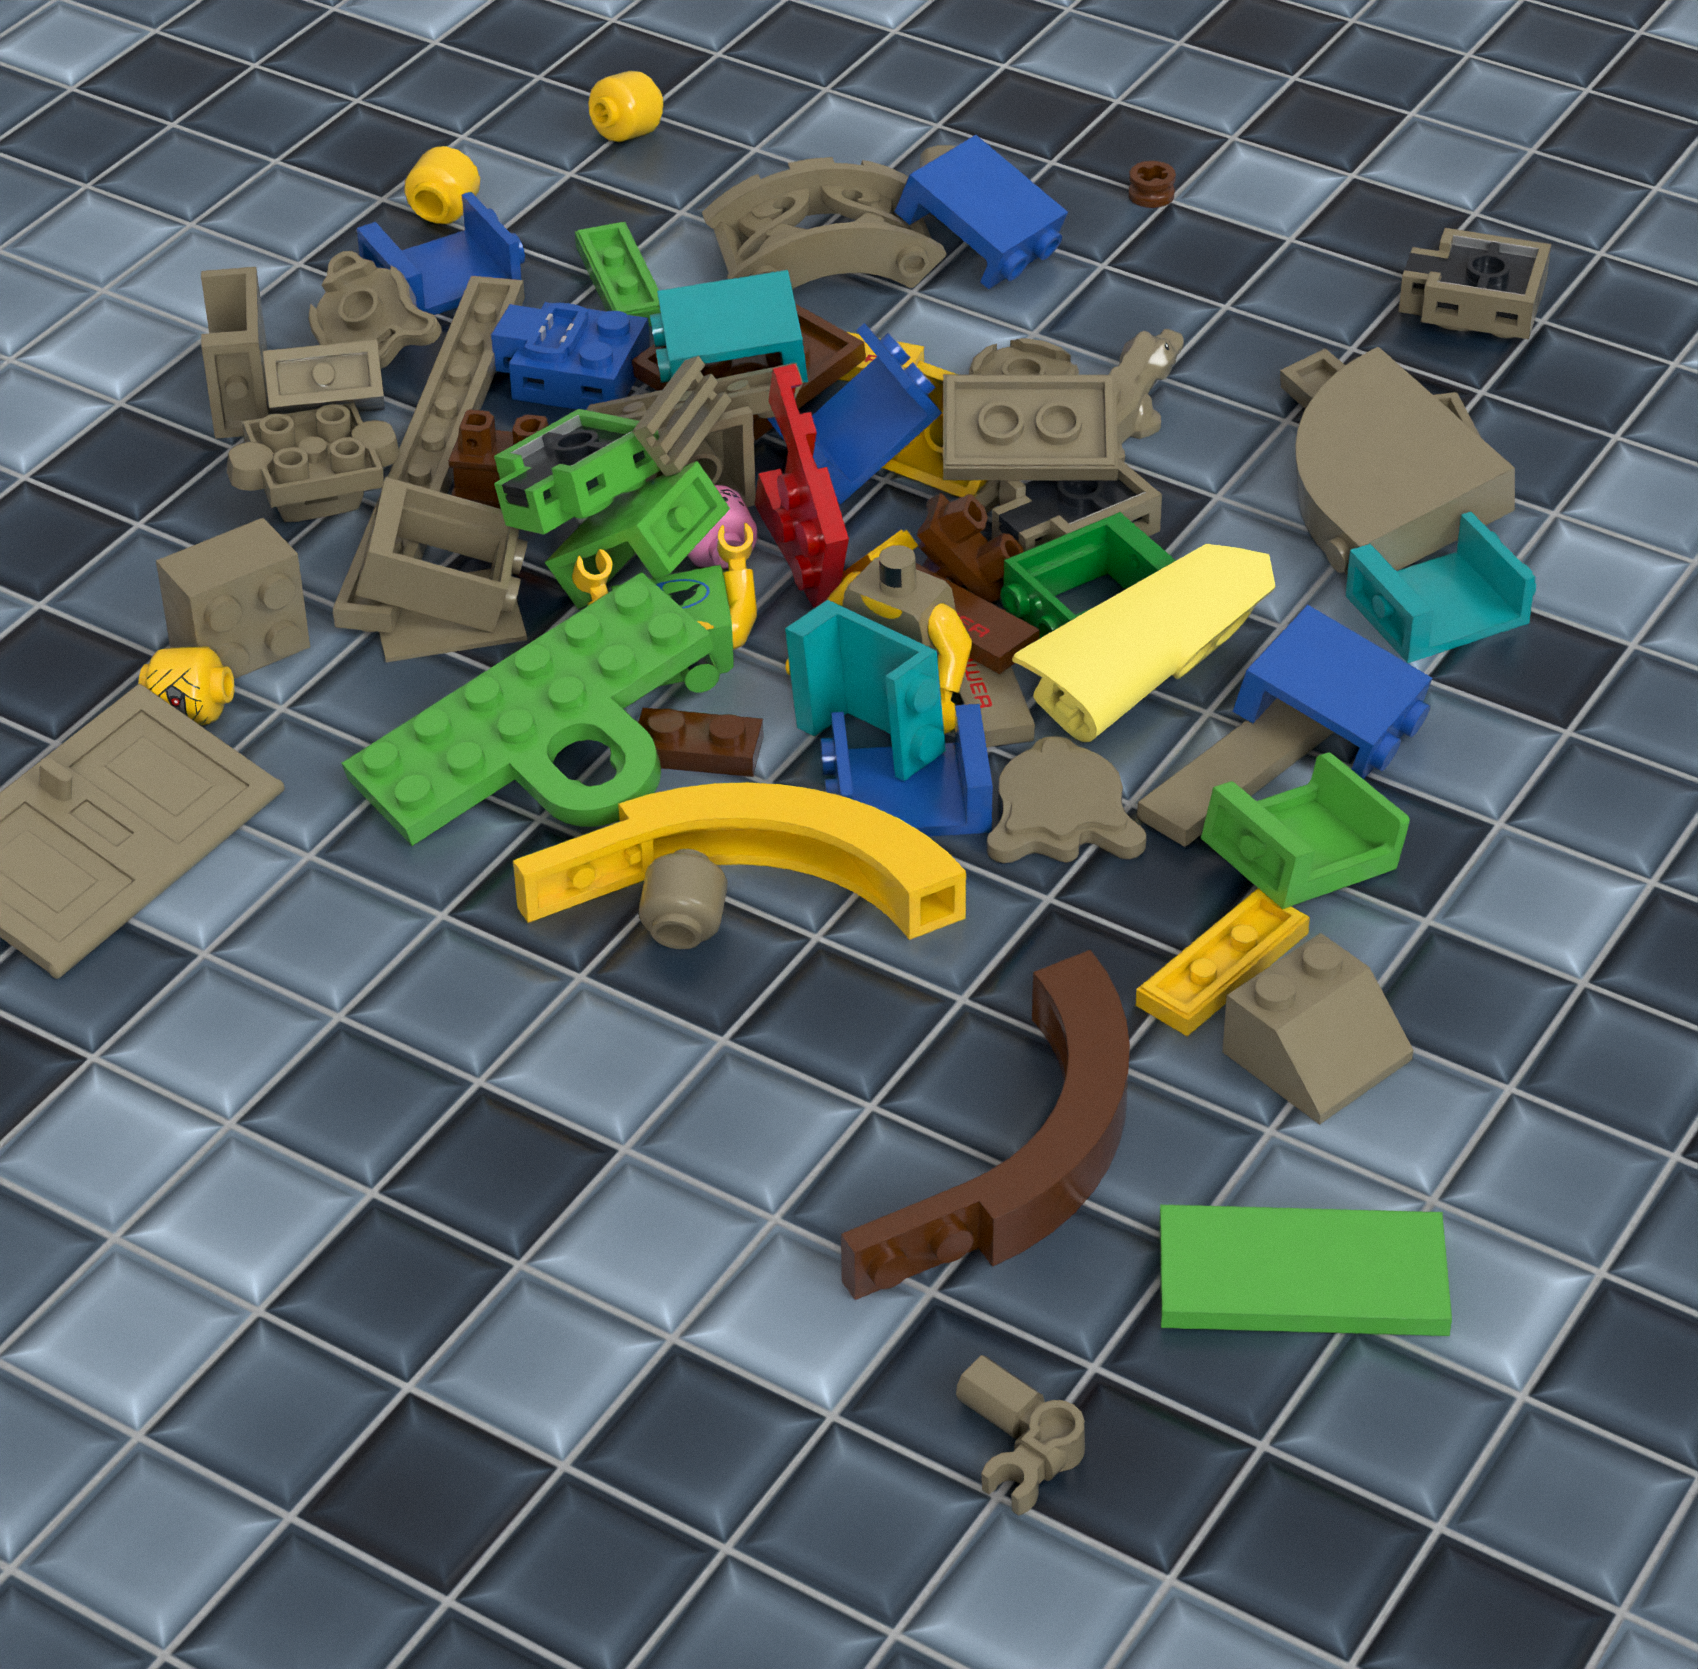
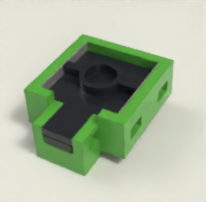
M577 409L495 455L494 458L500 480L495 482L494 485L505 525L544 535L573 517L583 519L602 511L614 501V497L621 493L632 492L643 487L646 484V478L659 472L660 468L632 432L639 421ZM658 430L653 435L656 440L659 438Z

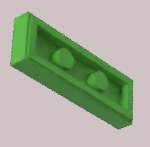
M626 222L575 231L576 248L606 312L621 311L627 315L648 318L649 326H652L650 315L661 313L657 294L659 289Z

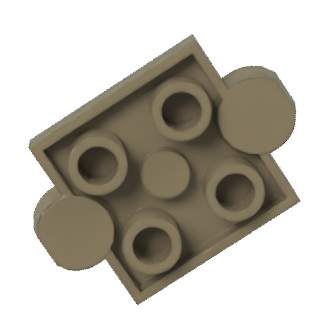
M354 402L340 405L328 404L317 409L289 414H271L264 418L243 421L245 443L238 444L230 449L227 460V474L231 485L238 489L249 491L264 489L271 508L277 507L284 522H300L359 509L364 491L382 488L384 483L383 467L396 462L400 453L396 435L390 424L378 420L363 422Z

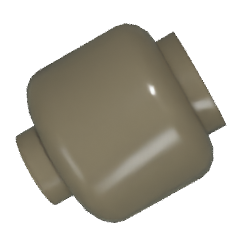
M680 849L674 853L658 857L646 870L639 904V919L646 930L650 932L653 939L661 945L674 949L696 947L701 942L713 937L720 928L727 893V878L723 871L710 861L705 854L696 850Z

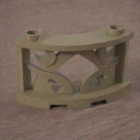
M833 157L788 163V170L760 179L759 174L749 177L719 196L702 211L705 223L714 230L729 273L727 279L788 270L791 286L794 289L809 281L825 276L845 273H866L886 277L909 288H913L946 257L944 246L931 238L923 217L909 225L895 213L908 176L890 167L862 160L861 165L835 163ZM816 214H840L855 220L853 222L835 223L811 229L795 227L805 216Z

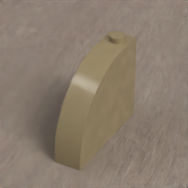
M1379 347L1354 359L1329 378L1312 397L1302 415L1295 442L1297 490L1301 516L1308 532L1326 554L1331 566L1339 573L1344 572L1348 575L1351 549L1371 544L1398 571L1457 541L1461 514L1471 511L1486 526L1515 511V467Z

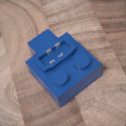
M545 302L541 309L509 304L491 334L496 371L510 373L512 400L575 410H587L591 404L627 397L637 379L634 377L631 360L650 347L648 318L627 315L621 311L606 312L587 309L570 303Z

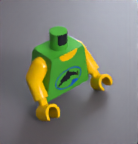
M744 523L745 543L738 547L731 546L725 541L724 525L718 531L717 551L722 560L728 563L729 571L723 572L721 565H715L666 575L658 579H650L710 632L715 649L660 686L684 682L686 687L692 692H705L717 684L720 674L727 673L734 667L733 650L745 644L757 617L753 570L746 568V560L752 553L753 531L747 523ZM602 549L598 550L595 557L596 566L600 574L594 575L587 572L580 556L577 558L572 573L575 586L591 595L592 601L587 603L588 606L609 593L606 583L613 564L609 554ZM620 585L611 586V591Z

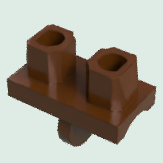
M940 492L927 501L928 515L917 532V537L921 540L918 548L928 557L923 567L945 579L948 577L958 586L964 584L973 594L990 603L998 600L1004 583V560L1023 553V547L1010 533H1002L988 542L980 533L985 529L988 516L984 506L972 494L950 502Z

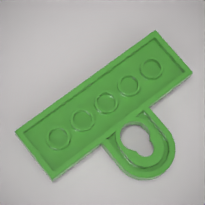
M640 572L341 764L349 782L411 846L513 780H516L547 812L564 823L582 827H595L620 821L618 803L655 793L661 778L660 760L652 737L624 708L714 651L711 634L645 574ZM584 740L599 741L610 749V762L616 770V775L612 780L601 785L586 786L579 780L568 779L553 764V761L563 748L574 742Z

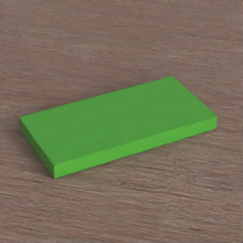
M1160 1204L1161 1328L1450 1336L1452 1312L1443 1212Z

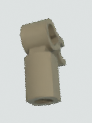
M981 1355L961 1374L956 1390L958 1400L1011 1437L1017 1439L1013 1452L1000 1453L992 1457L985 1464L981 1473L982 1490L990 1495L1002 1482L1016 1481L1021 1485L1011 1494L1012 1511L1018 1516L1026 1513L1036 1504L1039 1496V1484L1043 1479L1050 1481L1059 1472L1074 1468L1083 1459L1085 1453V1420L1082 1412L1074 1404L1067 1401L1051 1400L1044 1402L1043 1394L984 1355Z

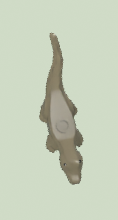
M1164 329L1157 336H1153L1146 331L1139 332L1124 344L1120 356V364L1107 374L1116 375L1118 458L1123 462L1126 455L1122 448V443L1129 437L1142 439L1151 436L1161 428V415L1153 409L1152 400L1148 393L1157 380H1164L1170 374L1173 365L1176 363L1177 355L1181 352L1184 345L1181 333L1170 329ZM988 480L974 495L984 506L986 514L999 505L1000 480Z

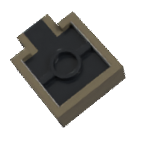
M1445 228L1440 240L1439 251L1412 247L1402 275L1399 312L1422 316L1421 322L1435 324L1445 329L1492 333L1500 338L1517 337L1529 339L1547 281L1551 244Z
M1118 458L1117 480H1000L999 506L992 509V539L1002 533H1010L1023 547L1025 552L1119 512L1147 536L1160 532L1162 494L1120 458Z

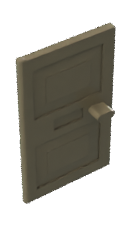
M139 683L0 792V937L49 972L53 978H61L285 790L283 782L267 773Z

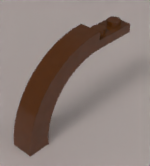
M1091 950L1033 972L1032 1021L1051 1045L1059 1061L1065 1081L1056 1106L1044 1125L1026 1145L990 1171L963 1184L842 1233L841 1280L854 1300L881 1289L895 1287L909 1277L940 1264L954 1262L966 1253L978 1248L992 1267L1024 1252L1054 1232L1075 1214L1095 1191L1112 1163L1120 1144L1125 1124L1130 1042L1127 1019L1120 997L1107 971Z

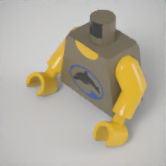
M901 545L887 547L862 572L856 571L848 574L827 600L937 650L944 734L955 728V704L951 701L953 692L959 693L971 651L972 640L956 613L952 588L945 580L917 570L915 553L910 548ZM789 658L785 666L788 675H790Z

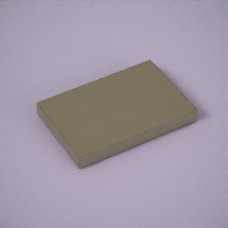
M943 374V480H1117L1116 375Z

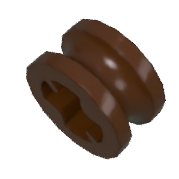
M1144 161L1132 166L1129 171L1131 185L1129 186L1128 194L1129 199L1133 203L1147 208H1159L1173 201L1175 197L1173 184L1176 181V173L1172 166L1159 161Z

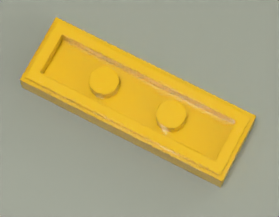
M1257 888L1136 989L1135 1006L1183 1035L1189 1036L1226 1004V998L1229 993L1270 967L1309 933L1310 917L1292 906L1282 909Z

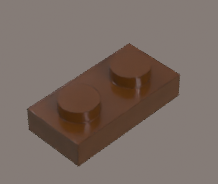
M642 708L638 723L652 737L662 769L747 777L754 776L764 738L763 718L677 711L674 709Z

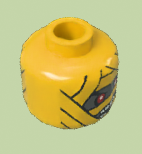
M206 646L174 647L158 650L150 659L149 664L143 665L139 674L138 684L140 683L199 725L215 722L221 715L224 704L230 703L234 696V677L231 669L228 666L223 667L218 654Z

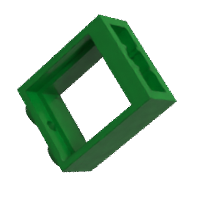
M1119 512L1004 560V587L1001 589V600L1006 612L1040 629V638L1088 611L1085 610L1075 615L1055 597L1056 595L1106 574H1109L1124 589H1127L1176 560Z

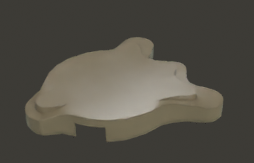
M343 251L330 260L327 276L321 285L325 290V294L319 301L317 308L310 304L308 319L311 332L319 345L377 339L381 369L388 366L403 347L409 345H429L434 343L442 332L441 325L433 314L417 308L416 296L404 275L394 266H391L390 270L377 268L373 261L363 259L353 251Z
M1051 736L1039 739L1031 749L1014 757L1003 768L999 776L998 808L1002 817L998 825L988 834L987 853L991 859L999 863H1011L1032 853L1043 854L1061 862H1071L1078 857L1080 845L1091 843L1119 858L1133 859L1141 855L1146 849V832L1124 811L1122 806L1123 786L1119 772L1101 755L1079 747L1067 738Z

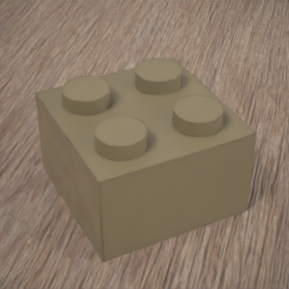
M264 518L156 560L170 648L209 647L218 654L223 667L228 666L231 669L234 679L310 648L298 553Z

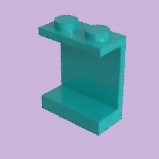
M788 270L657 291L661 313L651 314L650 319L655 348L666 346L663 349H656L661 383L669 382L685 360L699 356L704 364L775 352L780 353L782 365L797 363L803 383L808 382L803 338Z
M1470 511L1461 514L1457 552L1396 571L1371 544L1351 549L1345 596L1406 663H1411L1529 624L1532 600L1536 592V577L1531 569L1522 563L1500 541L1497 534L1490 531Z
M826 600L785 628L798 729L815 737L831 725V712H844V715L849 713L891 734L895 777L903 781L946 751L937 650L830 600Z

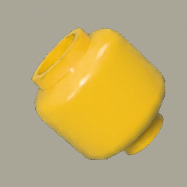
M627 71L603 78L594 85L588 101L589 115L600 135L609 141L623 142L649 134L655 130L660 123L663 112V97L659 88L650 77L642 72Z
M447 146L434 147L421 156L405 179L404 193L408 204L421 218L436 224H450L463 215L462 194L472 192L475 196L478 194L480 176L477 167L471 159L461 151Z

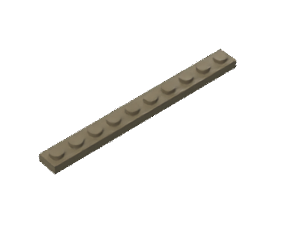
M480 276L470 277L400 445V456L390 469L389 478L448 494L454 478L453 468L449 467L448 460L458 438L459 426L467 410H481L496 372L491 334L509 304L522 306L525 299L523 280ZM376 503L333 606L335 627L393 633L402 608L355 595L369 532L377 506ZM396 536L393 552L422 560L427 545Z

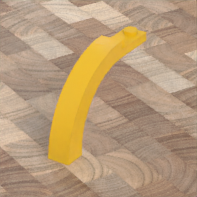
M749 782L714 783L648 794L618 803L620 820L618 823L513 860L517 908L528 923L644 881L648 866L656 858L674 853L680 849L699 851L716 865L776 867L813 875L833 882L875 905L898 926L909 940L966 919V871L946 850L927 835L897 817L856 800L815 789L782 784Z

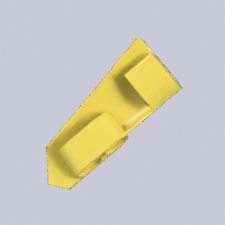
M1205 544L1016 652L1012 661L1042 677L1033 693L1035 701L1072 737L1082 742H1091L1171 675L1176 679L1183 677L1241 627L1254 607L1273 592L1276 587L1270 556L1266 553L1242 548Z

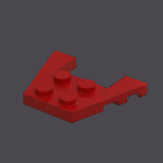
M796 364L773 368L768 400L788 448L785 474H782L781 469L758 474L755 506L790 566L796 586L800 591L805 592L813 608H816L827 600L842 581L849 537L828 468L818 469L814 461L813 454L817 431L811 412L800 414L794 398L795 389L801 386L802 382Z

